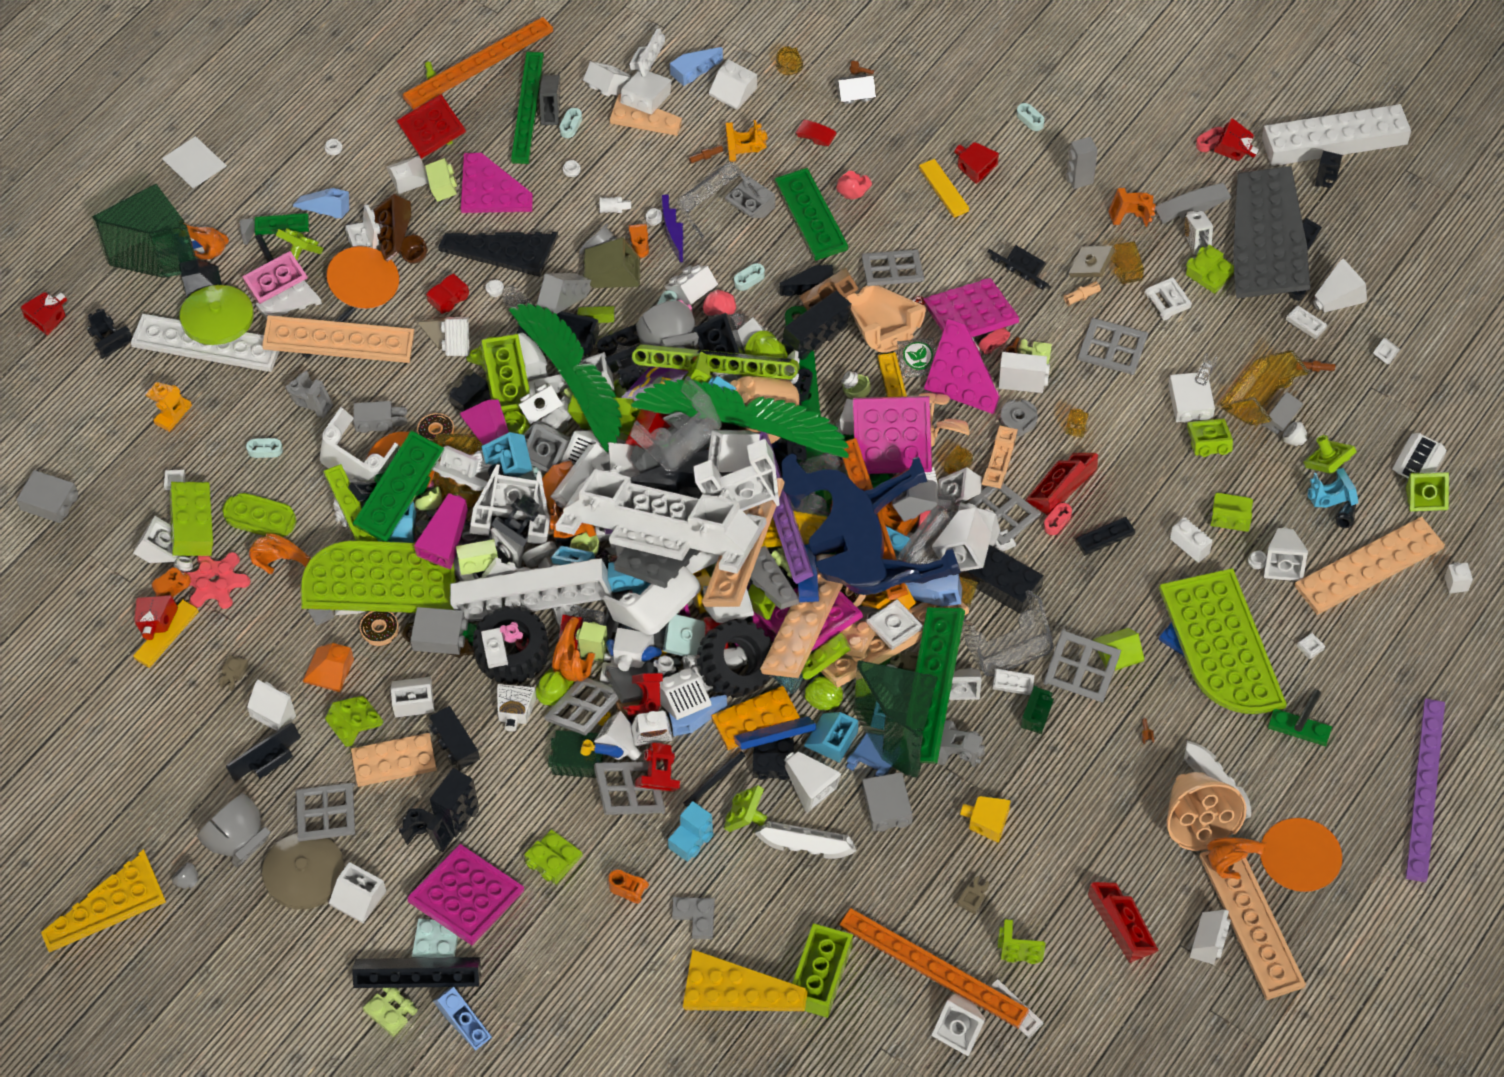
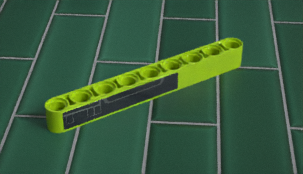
M639 345L632 354V360L638 365L689 370L694 363L693 357H698L700 352H703L707 355L706 363L712 367L711 372L779 379L795 378L800 368L799 363L795 359L654 345ZM637 352H644L646 354V358H640ZM656 353H662L665 359H657ZM674 355L682 356L683 361L677 362ZM711 359H718L720 361V365H714ZM736 360L739 366L732 367L730 361ZM755 362L758 368L751 369L748 363ZM767 364H774L776 370L770 371L767 368ZM787 365L793 366L794 369H795V372H793V373L788 372V371L786 370V366H787Z

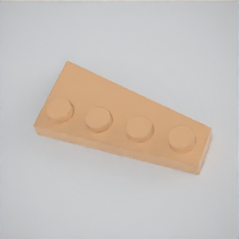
M621 93L618 95L610 117V124L678 136L682 118L658 108L652 114H648L620 103Z

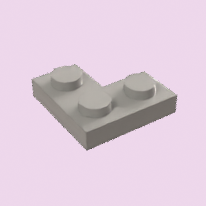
M673 897V920H693L692 939L713 940L715 898Z

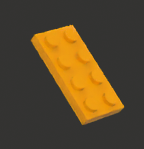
M784 686L711 715V719L727 750L738 747L734 740L735 735L800 718Z

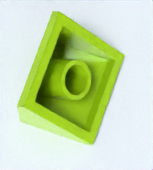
M1449 472L1410 473L1406 485L1409 511L1449 510Z
M1131 628L1093 639L1095 642L1121 650L1115 671L1145 660L1139 633ZM1098 651L1105 668H1107L1111 655Z

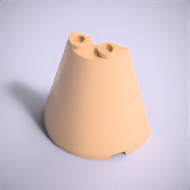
M878 285L865 286L860 290L859 294L854 292L846 297L852 303L850 312L865 342L877 352H892L903 347L914 337L912 334L917 327H921L925 317V306Z

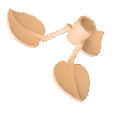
M934 393L919 394V396H930L931 447L935 445V438H937L940 428L953 430L969 436L968 423L959 419L939 421L936 423V429H934L932 425L934 405L947 404L950 400L948 395H936Z

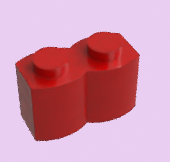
M451 274L440 284L430 289L426 296L428 302L441 314L450 312L455 304L466 300L469 295V289L455 274Z

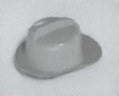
M608 223L582 246L579 251L580 255L585 253V249L617 239L607 228Z

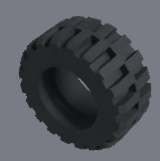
M503 607L504 610L499 611L497 609L492 611V615L487 614L483 617L484 622L480 621L476 626L477 630L473 634L475 659L477 664H479V669L483 673L486 672L488 678H495L496 682L499 683L507 681V684H513L514 681L521 683L526 678H533L535 676L534 673H539L543 669L542 665L546 664L547 656L549 655L547 631L544 623L540 621L536 614L532 615L531 611L527 609L522 611L520 607H514V609ZM512 622L517 623L523 638H528V645L519 653L506 655L508 665L488 668L481 631L500 628L502 625L507 626Z
M735 619L729 620L714 627L702 638L700 642L702 646L697 650V655H700V658L697 659V665L701 667V670H699L700 675H704L706 679L704 682L707 686L711 685L715 693L721 692V695L731 696L732 698L744 697L761 689L763 685L769 682V676L771 675L762 674L760 668L771 648L769 643L771 639L769 636L766 637L764 635L765 631L761 627L757 629L755 623H747L743 619L737 621ZM727 642L738 644L747 654L748 670L745 676L734 673L727 666L724 658V649Z

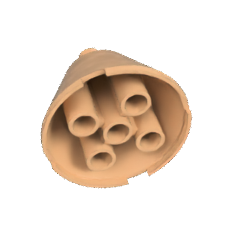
M745 376L730 383L737 388L736 391L742 397L745 406L758 397H764V399L774 398L773 402L784 400L785 403H795L796 406H799L798 390L788 379ZM737 426L738 430H750L755 433L761 432L754 429ZM768 434L771 444L780 438Z
M1192 772L1177 776L1172 788L1167 815V830L1172 840L1184 849L1203 851L1208 850L1207 844L1212 840L1227 838L1232 833L1235 835L1239 831L1246 817V803L1236 788L1207 776L1205 773Z

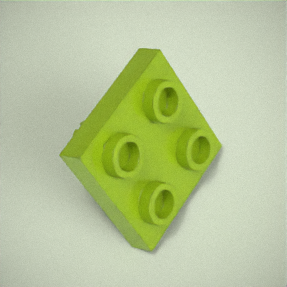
M288 228L285 231L280 229L277 231V237L292 244L290 251L297 261L302 249L321 254L324 249L318 245V241L304 237V234L292 231Z
M1322 435L1316 439L1319 449L1303 461L1308 469L1331 474L1344 462L1349 461L1357 451L1352 445L1330 441L1327 435Z
M757 785L734 796L732 808L725 817V830L732 832L751 824V821L758 826H762L765 823L767 815L756 810L764 791L762 787Z

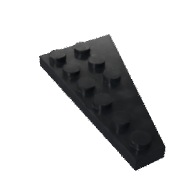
M495 232V235H486L485 233H478V235L445 233L438 248L440 252L540 277L559 235L558 232H552V234H542V232H535V234Z

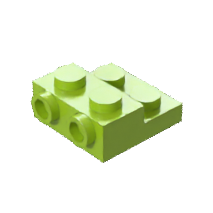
M1210 244L1206 248L1201 247L1195 259L1190 258L1186 264V275L1214 294L1235 273L1234 265L1223 258L1224 253Z
M700 352L682 380L690 384V380H696L701 384L702 382L709 383L712 378L710 375L712 367L706 363L707 355Z
M1225 419L1187 422V429L1191 437V446L1195 456L1207 457L1210 454L1216 453L1226 455L1232 452L1233 438Z
M551 829L540 842L537 840L524 856L525 864L531 870L536 869L546 881H552L557 885L579 861L583 853Z

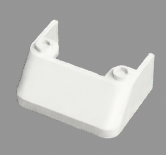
M340 407L323 432L320 461L328 469L342 464L349 481L356 478L362 483H376L374 481L375 475L386 471L401 446L394 443L384 458L379 454H372L363 463L337 446L342 434L354 419L347 411Z
M683 566L678 571L679 575L675 579L671 578L669 580L667 588L651 584L640 595L627 593L619 601L605 595L603 599L614 621L647 635H653L659 632L699 593L701 585L687 567Z

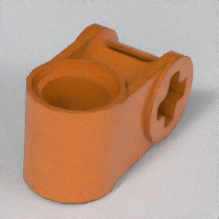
M647 223L629 225L632 248L640 258L646 257L649 254Z
M171 568L152 582V588L156 597L172 596L174 598V596L190 585L191 578L188 574L181 573L179 569Z
M614 870L609 874V890L613 894L636 904L641 902V896L649 886L645 879L633 876L622 870ZM616 880L622 881L621 884H615L613 882Z

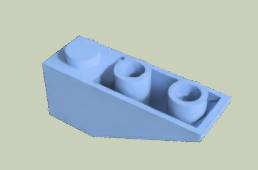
M718 47L681 55L670 63V75L683 86L693 82L697 77L706 73L710 68L718 65L723 60V48Z
M330 188L303 195L293 204V207L342 219L349 211V192Z
M959 574L934 579L923 584L905 583L916 601L938 606L962 603V586Z
M712 696L709 698L711 706L679 720H676L668 712L673 737L693 733L711 719V715L724 710L727 707V696Z
M454 987L448 988L433 1000L443 1016L475 1051L492 1038Z

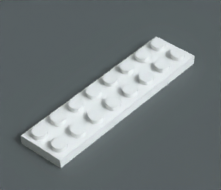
M142 314L131 340V346L268 372H272L279 351L263 350L264 335L246 332L232 342L221 345H207L189 338L183 331L180 320Z

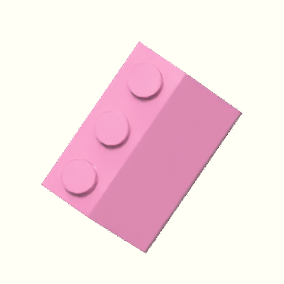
M291 251L242 276L249 293L259 304L308 278Z

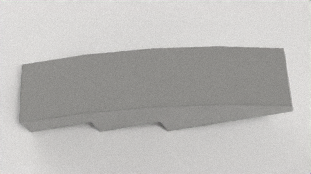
M1220 183L1188 192L1156 206L1155 209L1164 224L1178 216L1181 219L1184 218L1185 214L1189 211L1205 212L1230 199L1231 196L1225 184Z

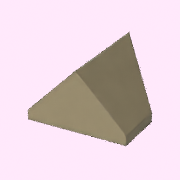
M435 317L417 322L437 348L442 349V340H445V333H442L441 325L442 322H445L446 317Z

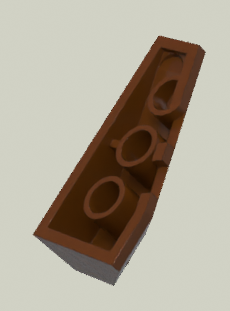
M395 194L373 210L375 215L374 221L378 223L380 234H377V237L381 242L380 248L384 260L387 262L399 254L412 213L411 202Z

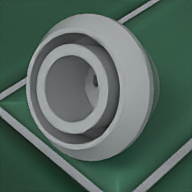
M185 863L172 878L173 885L183 889L187 887L191 889L196 885L199 879H197L198 872L193 863Z

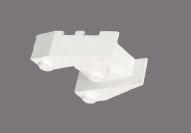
M766 439L747 445L751 466L723 477L712 460L694 466L695 483L702 494L719 496L722 490L726 488L730 491L727 499L739 502L742 511L773 500L776 506H780L774 455Z
M496 465L473 508L470 533L489 536L492 516L508 518L514 509L511 505L517 497L521 499L525 494L533 498L540 505L537 509L540 513L533 522L529 520V539L527 542L546 543L550 518L541 471L537 472L535 481L498 475L500 465ZM518 509L513 518L525 521L528 515Z

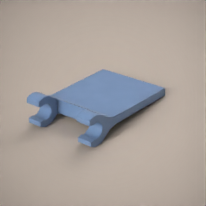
M872 724L854 753L849 756L846 768L854 771L860 761L878 770L875 774L876 777L888 775L900 755L902 739Z

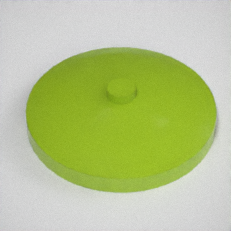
M227 285L208 286L194 292L184 301L180 309V322L185 334L192 340L207 345H221L238 339L248 331L254 318L250 298L243 291Z

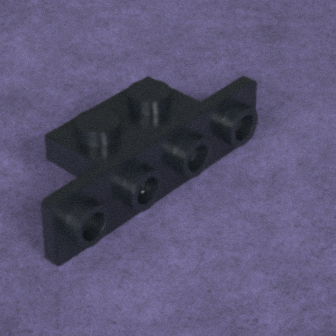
M1017 245L1014 246L1007 259L991 249L987 251L991 256L990 259L995 263L999 264L1002 262L1007 270L1012 273L1017 271L1024 280H1032L1039 289L1044 290L1046 288L1050 291L1051 286L1038 278L1047 264L1043 260Z
M292 722L228 763L226 768L231 778L237 781L252 771L261 779L280 765L285 764L293 757L287 747L301 738L296 726Z

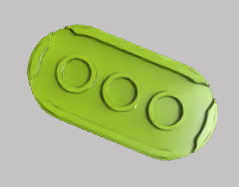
M247 493L237 494L235 497H230L223 506V515L227 524L262 536L276 534L285 537L296 526V516L290 506Z

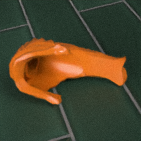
M184 221L179 223L181 229L178 234L179 236L184 235L192 238L203 246L205 253L193 251L197 258L205 260L215 258L222 254L226 244L229 242L226 235L214 228L192 227L185 224Z
M266 534L265 537L258 538L249 549L252 563L265 570L268 574H273L274 569L268 564L280 558L296 560L305 567L311 560V557L295 544L276 534Z
M572 617L555 648L552 667L554 672L559 671L568 681L580 682L590 676L595 654L593 652L588 653L586 661L580 658L579 651L575 650L574 632L579 619Z
M1233 837L1214 839L1207 844V849L1210 852L1208 854L1209 865L1221 878L1240 879L1241 875L1239 872H1230L1228 867L1246 858L1248 853L1262 855L1267 842Z

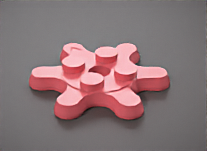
M233 552L229 553L221 561H213L211 556H198L199 569L195 572H183L191 578L189 586L196 589L189 601L196 608L201 607L208 599H215L220 608L227 609L233 604V600L230 597L231 590L234 588H246L251 583L249 576L246 574H236L234 572V568L239 564L240 558ZM215 575L219 577V580L216 582L209 581Z

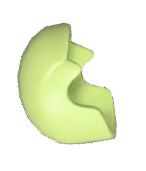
M858 374V382L853 388L846 389L843 384L845 395L850 399L866 398L871 390V384L867 376Z
M439 486L421 495V498L415 499L414 503L418 510L428 512L430 509L435 510L443 501Z
M587 532L575 536L570 543V548L594 552L595 556L600 547L597 535L589 537Z

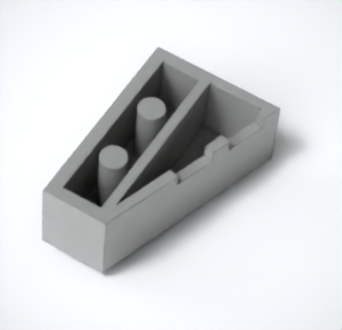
M545 273L537 305L543 309L548 308L552 314H557L586 298L590 291L591 280L575 273Z

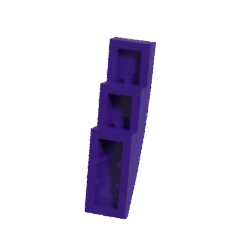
M662 195L663 221L666 234L679 262H683V223H676V209H670L669 195Z

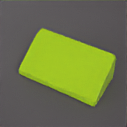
M615 306L578 307V315L598 319V323H614Z

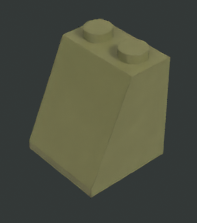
M624 238L585 249V257L583 258L585 272H583V277L591 280L590 285L593 288L640 286V257Z

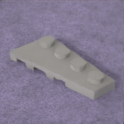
M761 547L750 577L753 580V584L765 591V595L780 609L799 604L798 596L767 547Z

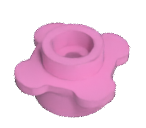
M515 622L500 627V632L506 642H515L523 636L522 632L518 629V624Z

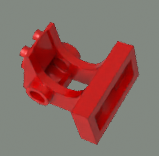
M647 673L632 676V684H636L641 688L643 697L637 706L623 707V709L628 710V715L659 711L661 706L660 682L663 681V673Z
M660 742L651 743L649 749L645 750L643 760L649 763L647 776L637 778L635 787L675 792L680 789V781L671 779V766L675 759V753L672 752L671 745ZM656 761L664 763V770H656Z

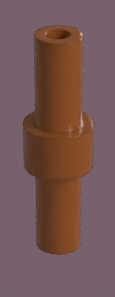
M719 145L711 149L701 150V153L689 157V161L692 164L700 160L710 159L713 155L723 152V147Z
M1313 360V362L1298 361L1297 368L1312 369L1314 372H1320V370L1335 371V364L1320 363L1321 361Z

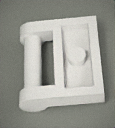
M1173 277L1144 291L1146 297L1150 298L1159 310L1160 317L1163 320H1168L1172 315L1187 310L1192 305ZM1160 292L1170 308H1165L1156 293Z

